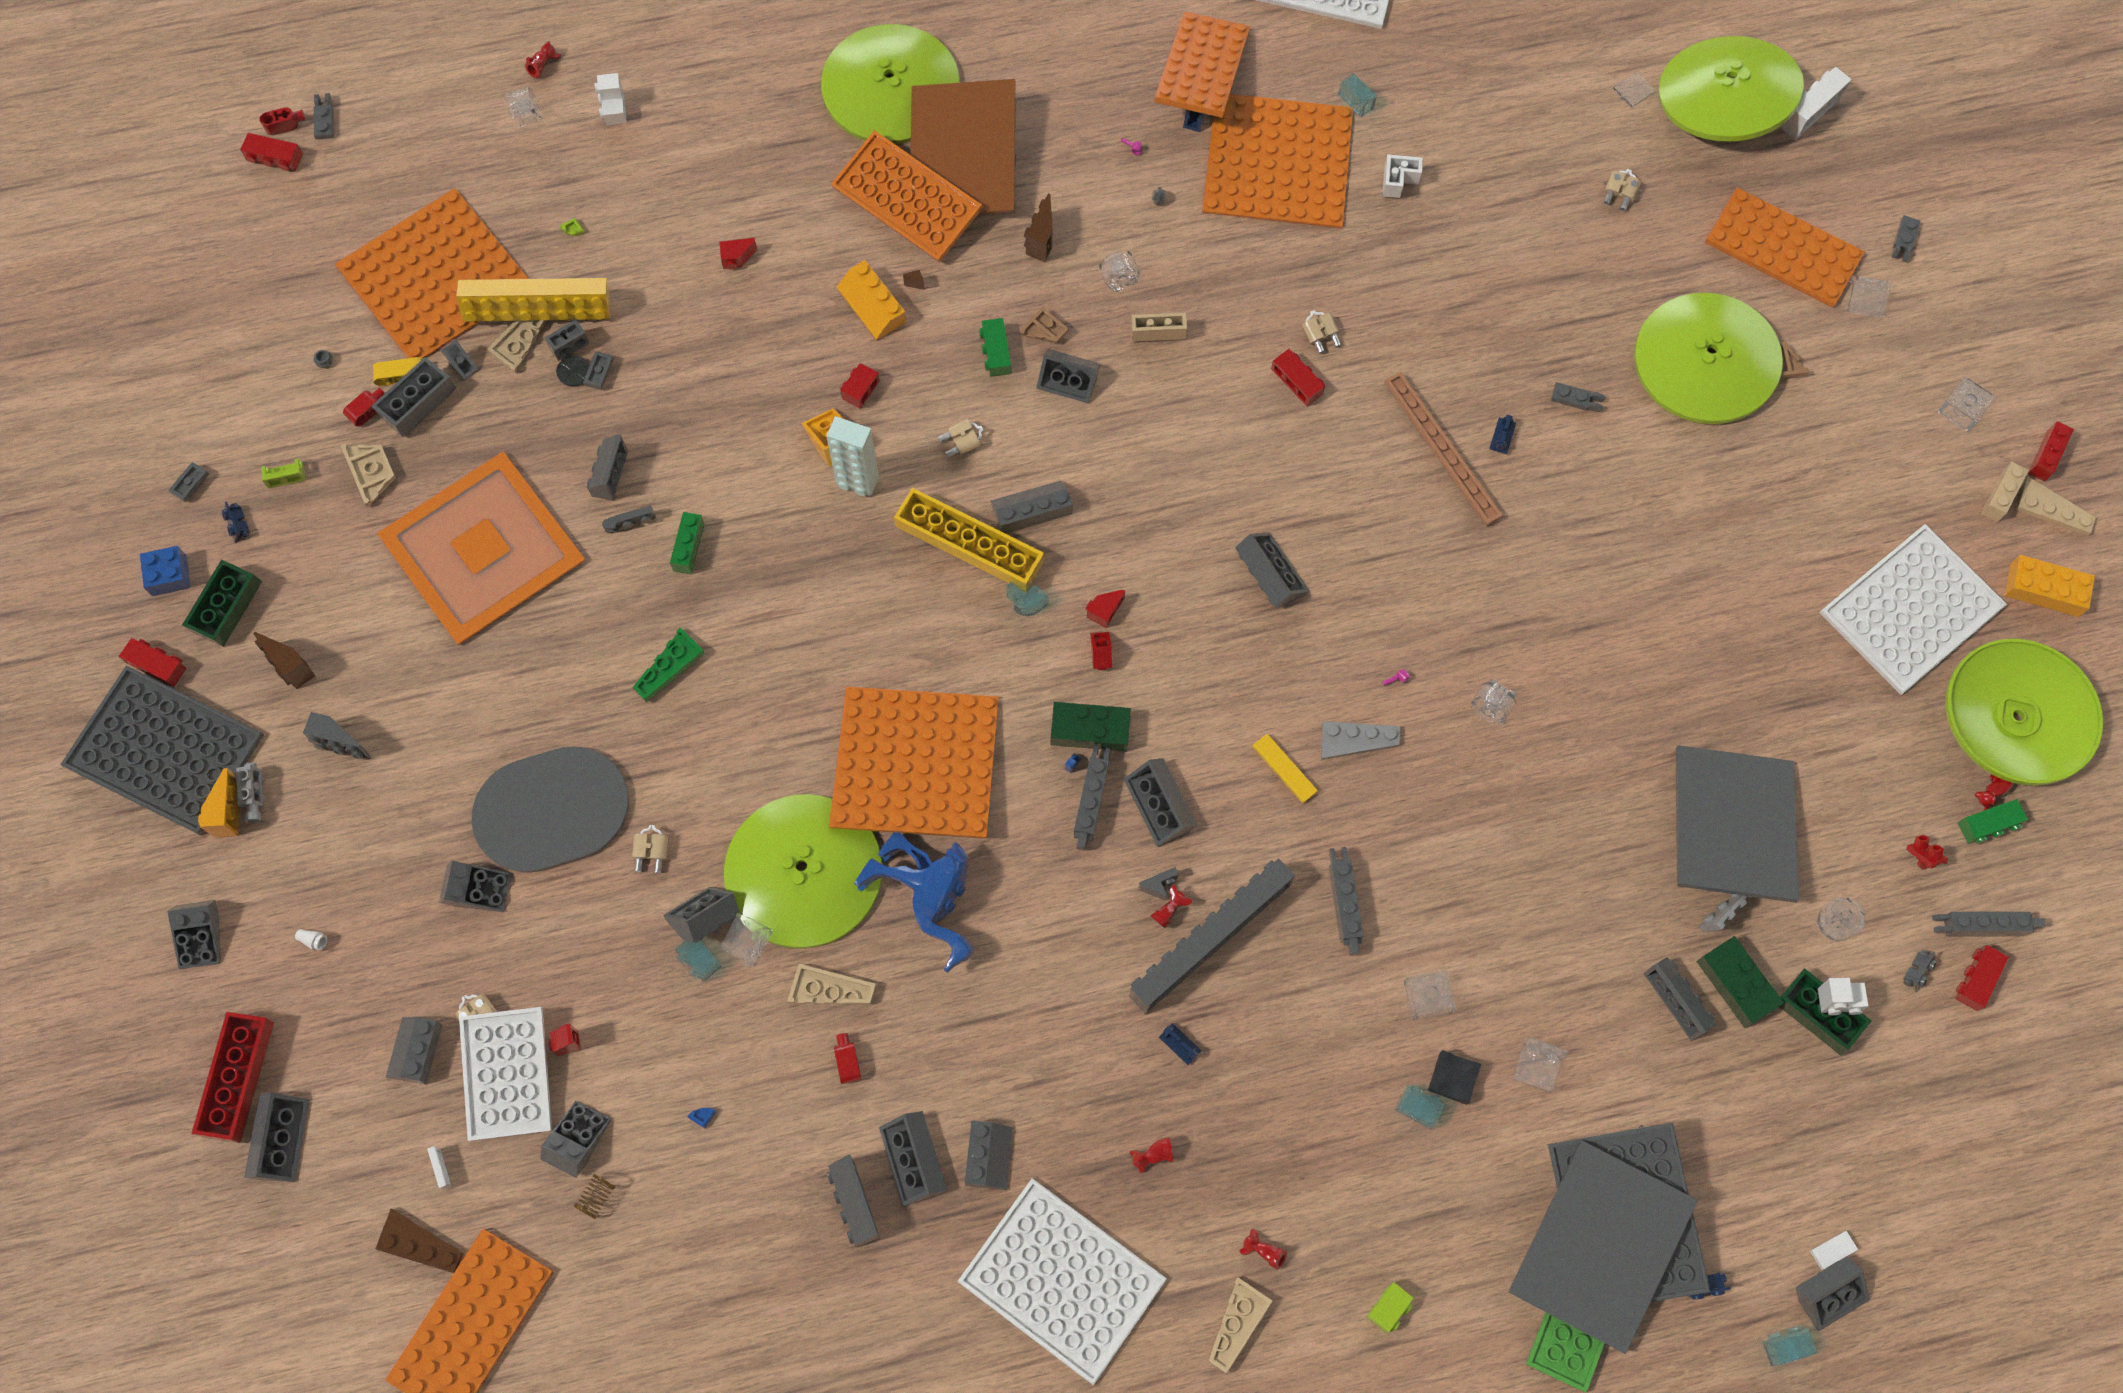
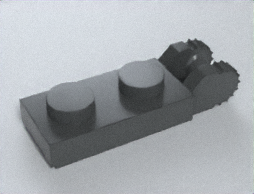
M325 93L326 105H321L319 94H314L315 139L334 137L333 107L330 93Z
M1903 215L1893 244L1892 258H1896L1899 250L1904 251L1902 261L1907 262L1913 249L1920 220Z
M1556 382L1551 401L1582 410L1600 412L1603 406L1596 402H1589V400L1603 402L1605 395L1598 392L1591 393L1588 390Z
M647 506L605 519L602 526L607 533L612 534L618 532L621 527L631 528L636 523L651 522L652 519L656 518L652 506Z

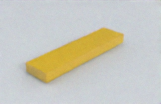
M1268 734L1252 745V748L1302 804L1318 792Z

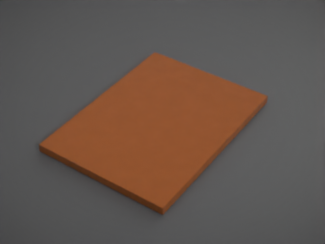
M1015 79L912 86L910 155L982 204L983 208L978 215L1015 213Z

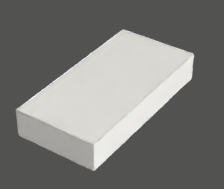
M435 1146L428 1148L438 1187L444 1191L450 1189L452 1185L441 1149Z
M1844 1231L1810 1250V1253L1820 1269L1823 1270L1858 1249L1848 1232Z

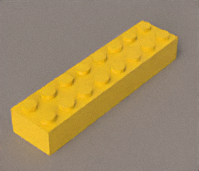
M607 278L458 280L457 300L463 322L610 319L611 303Z
M914 488L910 490L894 516L896 528L1027 592L1044 562L1043 552Z

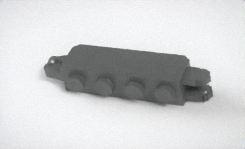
M1095 745L1092 757L1089 759L1074 828V838L1078 839L1076 849L1083 851L1086 840L1091 841L1094 837L1109 766L1110 748H1106L1104 759L1096 758L1099 746Z
M1341 847L1342 860L1339 861L1336 859L1335 849L1330 848L1329 856L1331 863L1329 865V874L1339 937L1344 946L1348 945L1350 956L1359 954L1358 944H1362L1363 930L1352 862L1348 857L1347 847Z
M1950 912L1948 914L1932 915V921H1944L1945 926L1934 927V933H1946L1948 937H2020L2035 932L2034 929H2042L2046 926L2044 918H2032L2031 912Z

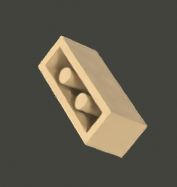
M1186 312L1131 315L1132 342L1186 339Z
M2011 462L2000 474L1980 514L1998 522L2008 512L2029 470Z

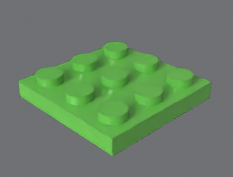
M1545 1312L1525 1365L1583 1393H1587L1605 1343Z

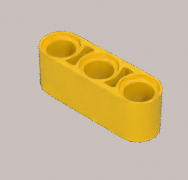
M414 357L373 364L374 384L377 386L395 385L423 358Z

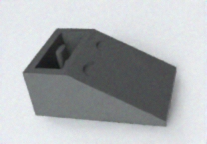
M314 712L310 713L303 734L308 738L309 742L314 744L315 748L326 751V748L331 749L339 755L348 753L352 757L361 760L363 757L371 758L369 753L330 716Z
M452 860L446 867L439 903L461 908L503 912L511 873Z
M216 900L175 905L167 912L178 968L184 969L220 963L219 916Z
M575 1101L543 1143L540 1160L577 1178L589 1161L611 1119Z

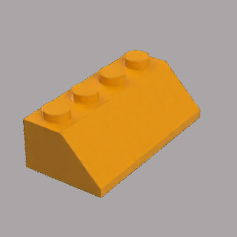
M866 260L849 269L838 284L837 290L876 340L906 323L904 309Z

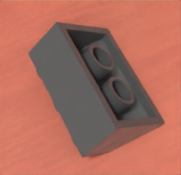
M1048 349L1043 356L1036 389L1089 403L1097 380L1100 363Z
M621 435L603 439L602 445L598 447V458L592 466V478H589L587 482V489L592 497L614 500L628 453Z
M708 887L663 916L683 940L696 943L701 941L707 934L717 931L718 927L724 923L731 922L740 912L732 892Z
M402 1017L386 1078L426 1085L442 1024L431 1019Z
M971 1121L965 1186L1007 1190L1013 1127L992 1122Z
M1847 1256L1795 1287L1799 1303L1818 1331L1870 1300L1864 1271Z

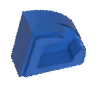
M1074 753L1065 763V770L1072 773L1080 762L1081 757Z
M700 1108L692 1111L687 1117L705 1129L717 1111L712 1108Z

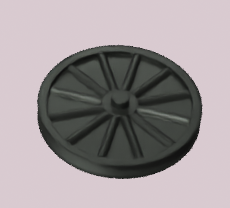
M568 356L559 362L556 374L564 385L578 386L583 383L589 365L580 356Z

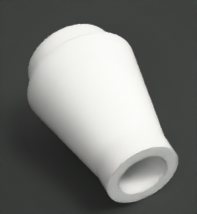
M299 929L295 934V940L300 941L313 951H321L327 944V936L323 932Z

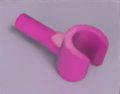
M1123 137L1121 138V142L1132 147L1131 152L1134 155L1141 154V142H1131Z
M1401 669L1395 676L1382 683L1385 686L1398 679L1404 683L1409 679L1410 675L1406 670Z

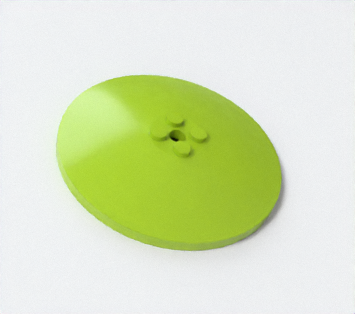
M900 24L871 26L855 32L844 39L829 55L821 77L822 97L825 107L838 126L850 135L866 141L875 130L895 145L911 142L912 86L959 83L957 65L949 50L931 34L915 27ZM888 73H891V74L894 75V76L891 77V78L885 77V75L888 74Z
M1744 36L1717 37L1693 44L1672 58L1663 70L1660 78L1659 101L1666 116L1680 129L1692 135L1714 141H1742L1763 136L1785 124L1800 105L1804 80L1796 61L1786 51L1772 43Z
M1716 293L1686 294L1662 304L1644 322L1638 334L1634 351L1637 375L1649 396L1671 414L1701 424L1730 423L1756 412L1773 394L1779 383L1783 366L1779 340L1767 320L1744 302ZM1707 348L1715 349L1716 353H1709Z
M2002 639L1986 643L1970 652L1956 666L1947 684L1945 709L1950 729L1956 741L1968 757L1977 765L1998 778L2021 785L2038 786L2053 784L2065 780L2081 770L2091 760L2099 747L2103 732V714L2098 695L2084 672L2068 657L2049 646L2024 639ZM2013 713H2018L2021 716V721L2016 720Z
M799 794L774 800L759 808L743 822L728 847L724 864L725 889L734 894L740 912L737 916L751 932L769 943L786 948L809 949L835 942L853 931L865 919L877 899L882 877L875 880L863 892L859 891L858 886L854 884L871 858L882 864L881 856L878 855L880 850L872 831L829 828L832 799L829 797ZM805 862L807 868L804 871H798L796 869L798 863Z

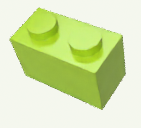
M1392 1282L1372 1307L1366 1318L1383 1332L1389 1333L1390 1330L1394 1332L1401 1323L1398 1320L1401 1315H1407L1413 1307L1411 1301L1414 1298L1396 1283Z

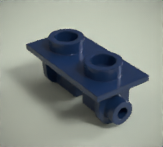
M1506 415L1504 418H1498L1490 450L1507 455L1516 426L1513 416Z
M225 502L222 516L224 521L227 520L228 522L227 530L229 536H233L234 542L237 543L238 537L247 538L250 531L246 520L238 522V520L244 519L241 506L237 503L228 506V503Z
M1173 1023L1170 1026L1168 1025L1159 1036L1187 1065L1202 1051Z
M1720 1272L1709 1274L1707 1278L1710 1292L1690 1295L1688 1297H1691L1692 1300L1705 1298L1704 1294L1712 1293V1296H1719L1725 1294L1724 1290H1730L1731 1287L1724 1285V1282H1727L1725 1274Z

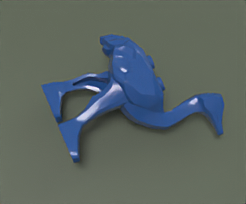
M894 832L881 848L878 855L886 863L897 853L905 851L916 861L918 870H913L907 866L887 867L871 858L854 884L858 886L859 891L863 892L875 880L887 877L911 888L914 891L912 900L916 922L922 932L945 941L951 947V955L944 968V971L948 973L958 964L967 961L974 952L971 944L964 936L935 924L945 918L947 913H952L955 907V900L957 897H961L966 887L964 885L968 869L967 856L963 848L956 842L950 849H947L946 857H942L933 863L925 852L914 847L901 833Z

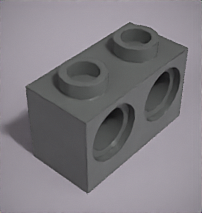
M576 319L545 337L549 349L558 361L589 344L585 331Z

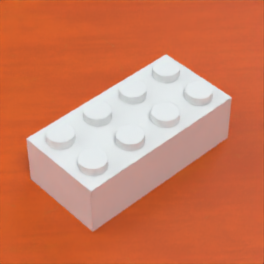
M1837 67L1830 72L1826 71L1819 82L1815 81L1808 92H1803L1798 109L1780 128L1794 140H1797L1841 99L1852 79Z

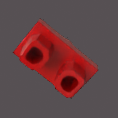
M1926 835L1917 836L1913 844L1907 845L1906 850L1918 859L1917 865L1922 870L1927 868L1933 869L1939 864H1947L1948 858L1943 855L1944 848L1936 844L1930 846L1929 837Z

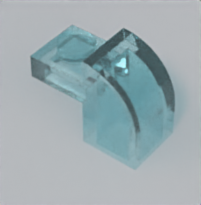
M1012 581L1006 586V596L1014 603V611L1019 615H1035L1049 604V597L1036 584L1025 594Z

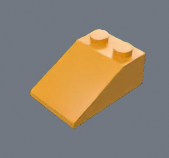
M834 408L801 423L821 458L829 467L832 466L827 433L835 416L842 418Z
M228 768L222 770L201 807V814L198 816L199 826L214 838L238 836L240 806H238L236 800V775Z

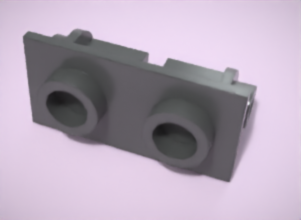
M1925 950L1918 952L1912 962V965L1917 967L1918 970L1910 967L1903 978V983L1906 986H1915L1916 993L1920 987L1923 988L1928 980V972L1933 971L1936 967L1935 952L1933 951L1931 956Z

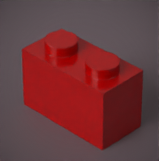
M859 363L857 368L854 367L847 382L844 381L841 385L842 399L861 409L880 382L879 373Z

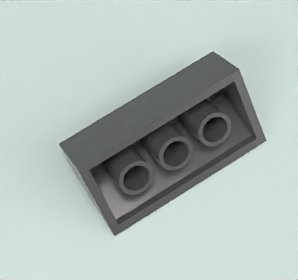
M424 357L371 407L393 430L404 437L456 389V386L445 372Z
M1061 480L991 500L1000 531L1003 533L1071 515L1073 511V504L1068 490Z
M1270 532L1249 534L1235 547L1240 559L1245 562L1250 574L1256 578L1259 587L1266 593L1269 602L1275 608L1285 607L1310 592Z
M1164 758L1150 759L1124 778L1157 847L1184 836L1198 826Z
M1667 957L1643 973L1691 1041L1716 1026L1713 1015L1705 1010L1702 1000L1690 989L1688 980L1680 975L1674 961H1670Z
M276 1093L259 1094L244 1178L263 1181L295 1182L309 1099Z
M923 1111L904 1114L879 1127L903 1207L947 1191Z
M849 1154L828 1166L830 1171L827 1172V1177L830 1184L834 1183L836 1191L833 1194L836 1203H841L843 1211L840 1212L843 1223H848L850 1231L847 1232L850 1244L854 1243L856 1247H860L881 1238L854 1160Z

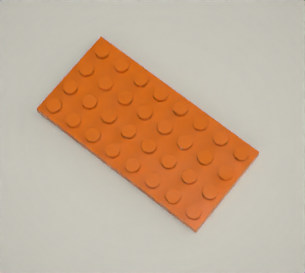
M1184 11L1154 102L1223 118L1250 26Z
M875 130L831 183V186L938 262L943 259L983 208L982 204Z
M1738 187L1705 241L1706 244L1832 308L1836 305L1865 252Z
M482 1229L385 1381L404 1393H478L554 1271L489 1231Z

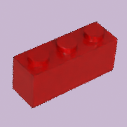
M247 133L240 149L248 162L262 163L268 167L275 166L286 171H296L303 155L296 143Z
M1287 349L1273 360L1271 370L1306 406H1309L1323 395L1325 389L1323 380L1313 374L1312 369L1300 360L1297 353Z
M2056 421L2047 430L2028 474L2045 482L2055 472L2074 429Z
M131 637L118 657L126 664L174 687L187 669L182 664L183 660L175 655L171 657L165 655L167 652L159 647L154 649L150 647V643L141 638L138 641Z
M1985 945L1980 949L1977 948L1972 955L1974 960L1964 972L1966 977L1956 988L1958 993L1955 999L1975 1011L1986 1007L2009 958L1989 945Z

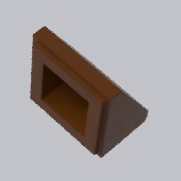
M920 270L903 274L904 286L924 289V280Z

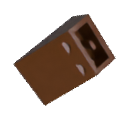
M1049 193L1045 199L1041 200L1038 213H1034L1031 221L1032 224L1026 228L1024 233L1026 238L1024 243L1026 255L1043 262L1046 261L1052 250L1053 228L1051 195Z
M257 632L253 633L257 639L254 641L255 644L264 652L266 659L274 666L276 673L288 686L292 684L297 689L316 676L294 648Z

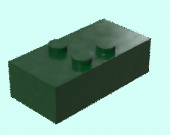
M221 559L182 626L224 647L262 581L254 574Z
M1054 702L1050 745L1093 749L1095 745L1099 746L1100 750L1110 748L1112 751L1127 752L1131 708Z
M1733 936L1696 961L1744 1028L1784 1003L1736 936Z
M1804 968L1781 994L1780 998L1784 1003L1779 1007L1842 1056L1851 1048L1872 1020L1863 1013L1857 1015H1850L1849 1012H1841L1839 1015H1829L1828 1012L1821 1013L1818 988L1823 982Z

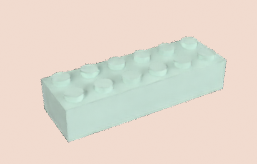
M835 416L827 433V441L836 485L843 490L855 491L860 496L866 495L871 497L879 479L871 428Z

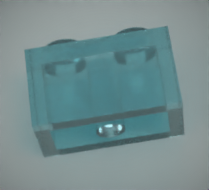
M1354 73L1340 83L1338 95L1350 107H1353V110L1360 117L1374 108L1377 95Z
M685 940L675 949L678 953L676 958L683 966L687 964L691 968L688 972L695 980L700 978L702 982H705L722 967L701 941L692 943Z
M1408 1085L1404 1089L1395 1107V1111L1432 1129L1435 1127L1445 1104L1441 1103V1099L1434 1095L1428 1096L1422 1093L1423 1090L1415 1085H1411V1087Z
M1795 1326L1787 1329L1788 1333L1781 1335L1780 1332L1767 1335L1768 1339L1762 1341L1771 1367L1818 1354L1808 1328L1800 1329V1326Z

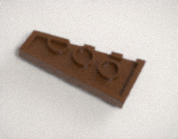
M392 1208L375 1248L382 1252L451 1273L456 1271L463 1256L461 1251Z

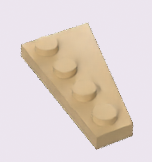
M547 320L514 321L487 349L488 352L516 373Z
M2029 476L2024 479L2016 507L2017 511L2086 536L2091 534L2096 517Z
M798 964L787 1003L871 1005L876 984Z
M1238 1277L1209 1358V1362L1225 1374H1228L1273 1303L1271 1299Z

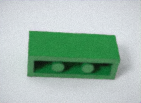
M1003 318L982 320V328H979L980 339L984 338V344L981 345L983 355L986 354L987 359L984 360L985 370H989L990 377L1012 374Z
M683 512L670 560L673 572L692 575L704 528L702 515Z
M2018 799L1965 817L1958 822V825L1968 844L1972 842L1980 844L1987 841L1989 836L1993 835L1994 838L2004 835L2006 830L2010 829L2013 832L2023 827L2022 824L2028 821V818Z

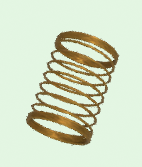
M593 1174L592 1177L607 1185V1188L614 1190V1185ZM595 1186L596 1188H598V1189H600V1190L606 1192V1191H605V1190H606L605 1188L601 1189V1188ZM588 1193V1194H589V1195H588L589 1197L593 1196V1197H595V1198L601 1200V1199H600V1198H601L600 1196L596 1197V1196H594V1195ZM578 1199L584 1205L588 1204L594 1207V1204L592 1202H590L591 1204H589L581 1199ZM575 1203L574 1207L593 1219L597 1217L583 1209L582 1205Z

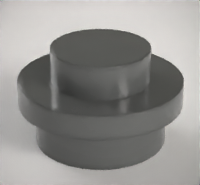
M1161 187L1153 191L1152 200H1154L1155 205L1163 204L1166 191L1162 190Z
M319 350L314 355V363L320 368L330 366L333 361L331 353L325 350Z

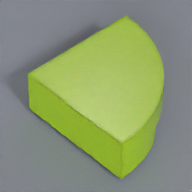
M576 218L560 225V229L567 235L580 236L585 234Z

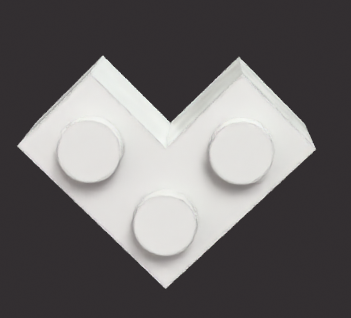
M618 73L597 75L595 91L598 94L599 103L602 104V108H599L600 118H604L606 125L627 123L625 96Z
M1387 154L1384 166L1382 196L1400 198L1403 183L1418 185L1422 174L1423 158Z
M1829 978L1818 988L1821 1013L1828 1012L1829 1015H1839L1841 1012H1849L1850 1015L1861 1014L1868 1007L1865 983H1851L1850 978Z

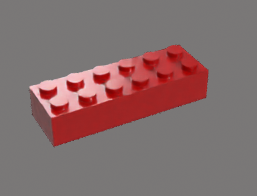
M226 1011L191 1134L202 1138L241 1143L273 1029V1021L265 1017Z

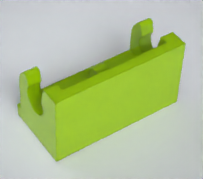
M299 458L295 459L293 464L270 469L266 468V466H261L262 481L268 489L306 481L303 462L299 461Z

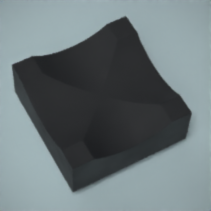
M1442 1050L1439 1053L1428 1091L1467 1105L1470 1103L1481 1064Z

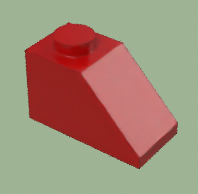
M755 237L719 241L723 269L733 270L742 267L757 251Z
M1121 589L1097 595L1086 606L1087 618L1107 628L1124 601L1126 591Z
M1109 632L1090 633L1093 669L1103 671L1112 668V646Z
M570 1023L550 1032L551 1039H548L549 1050L553 1051L555 1055L560 1056L581 1051L578 1030Z

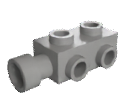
M246 763L244 767L236 768V800L238 806L246 808V813L244 814L245 822L258 823L261 822L259 807H263L265 801L262 791L264 777L262 776V770L257 768L256 763Z

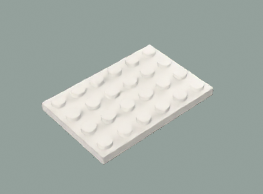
M543 1007L459 1017L468 1141L552 1131Z

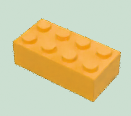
M2019 555L2010 563L2005 596L2080 617L2090 608L2095 575Z

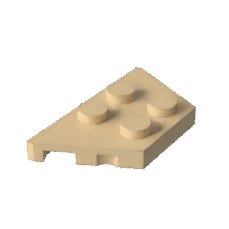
M342 444L340 446L362 499L368 507L396 479L382 445L367 446L358 444V446H347V444Z

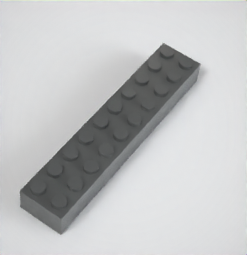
M1279 858L1275 862L1271 860L1264 866L1265 870L1260 875L1256 873L1249 880L1250 883L1247 887L1241 886L1234 893L1235 896L1231 901L1229 899L1225 900L1220 905L1217 913L1213 911L1206 917V922L1202 926L1197 925L1190 932L1191 935L1188 939L1182 938L1176 944V948L1172 953L1170 950L1161 957V962L1157 966L1156 964L1150 966L1146 970L1147 974L1142 979L1138 977L1131 984L1129 997L1144 1014H1147L1291 886L1295 875Z

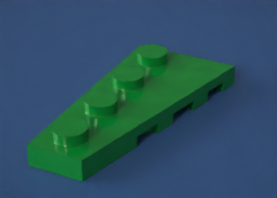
M681 627L676 631L675 637L668 641L661 655L658 654L654 659V664L646 669L633 686L635 692L645 702H648L705 654L703 649Z

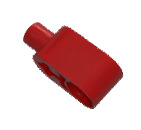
M283 107L263 113L259 120L267 134L277 135L296 129L298 122L306 120L303 110L292 112L290 108Z
M380 387L373 393L370 391L362 392L343 409V415L356 427L362 426L377 414L371 406L385 392Z
M848 1033L836 1035L838 1046H834V1053L841 1084L862 1080L854 1042H849Z

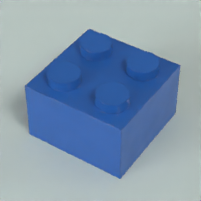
M178 545L140 554L143 587L151 596L190 588L187 557Z

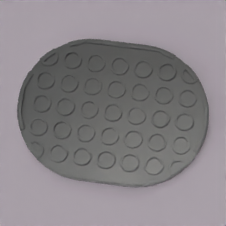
M562 747L509 763L497 770L480 788L472 809L473 833L482 851L492 861L506 869L532 873L580 860L605 848L620 832L629 806L627 785L621 772L611 760L601 753L588 748Z

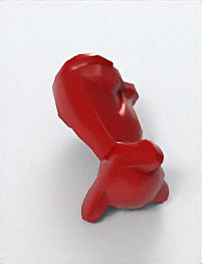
M547 41L541 47V51L536 52L533 57L526 58V71L533 78H538L543 71L547 59H559L561 54L556 53L553 45Z
M1991 774V783L1986 787V791H1977L1974 796L1984 806V811L1994 804L1995 798L2005 795L2014 783Z
M1173 885L1170 888V902L1150 916L1162 927L1166 928L1171 922L1170 919L1173 917L1177 907L1188 906L1192 903V900L1186 898L1185 894L1182 891H1178L1177 887Z
M1169 1137L1154 1142L1145 1153L1136 1150L1130 1151V1155L1133 1156V1165L1139 1169L1140 1173L1145 1172L1148 1164H1157L1164 1160L1170 1163L1173 1162L1172 1146Z
M1251 1229L1250 1235L1244 1240V1247L1240 1249L1242 1255H1248L1256 1251L1276 1270L1281 1268L1287 1257L1286 1250L1275 1248L1267 1243H1260L1259 1235L1254 1229Z

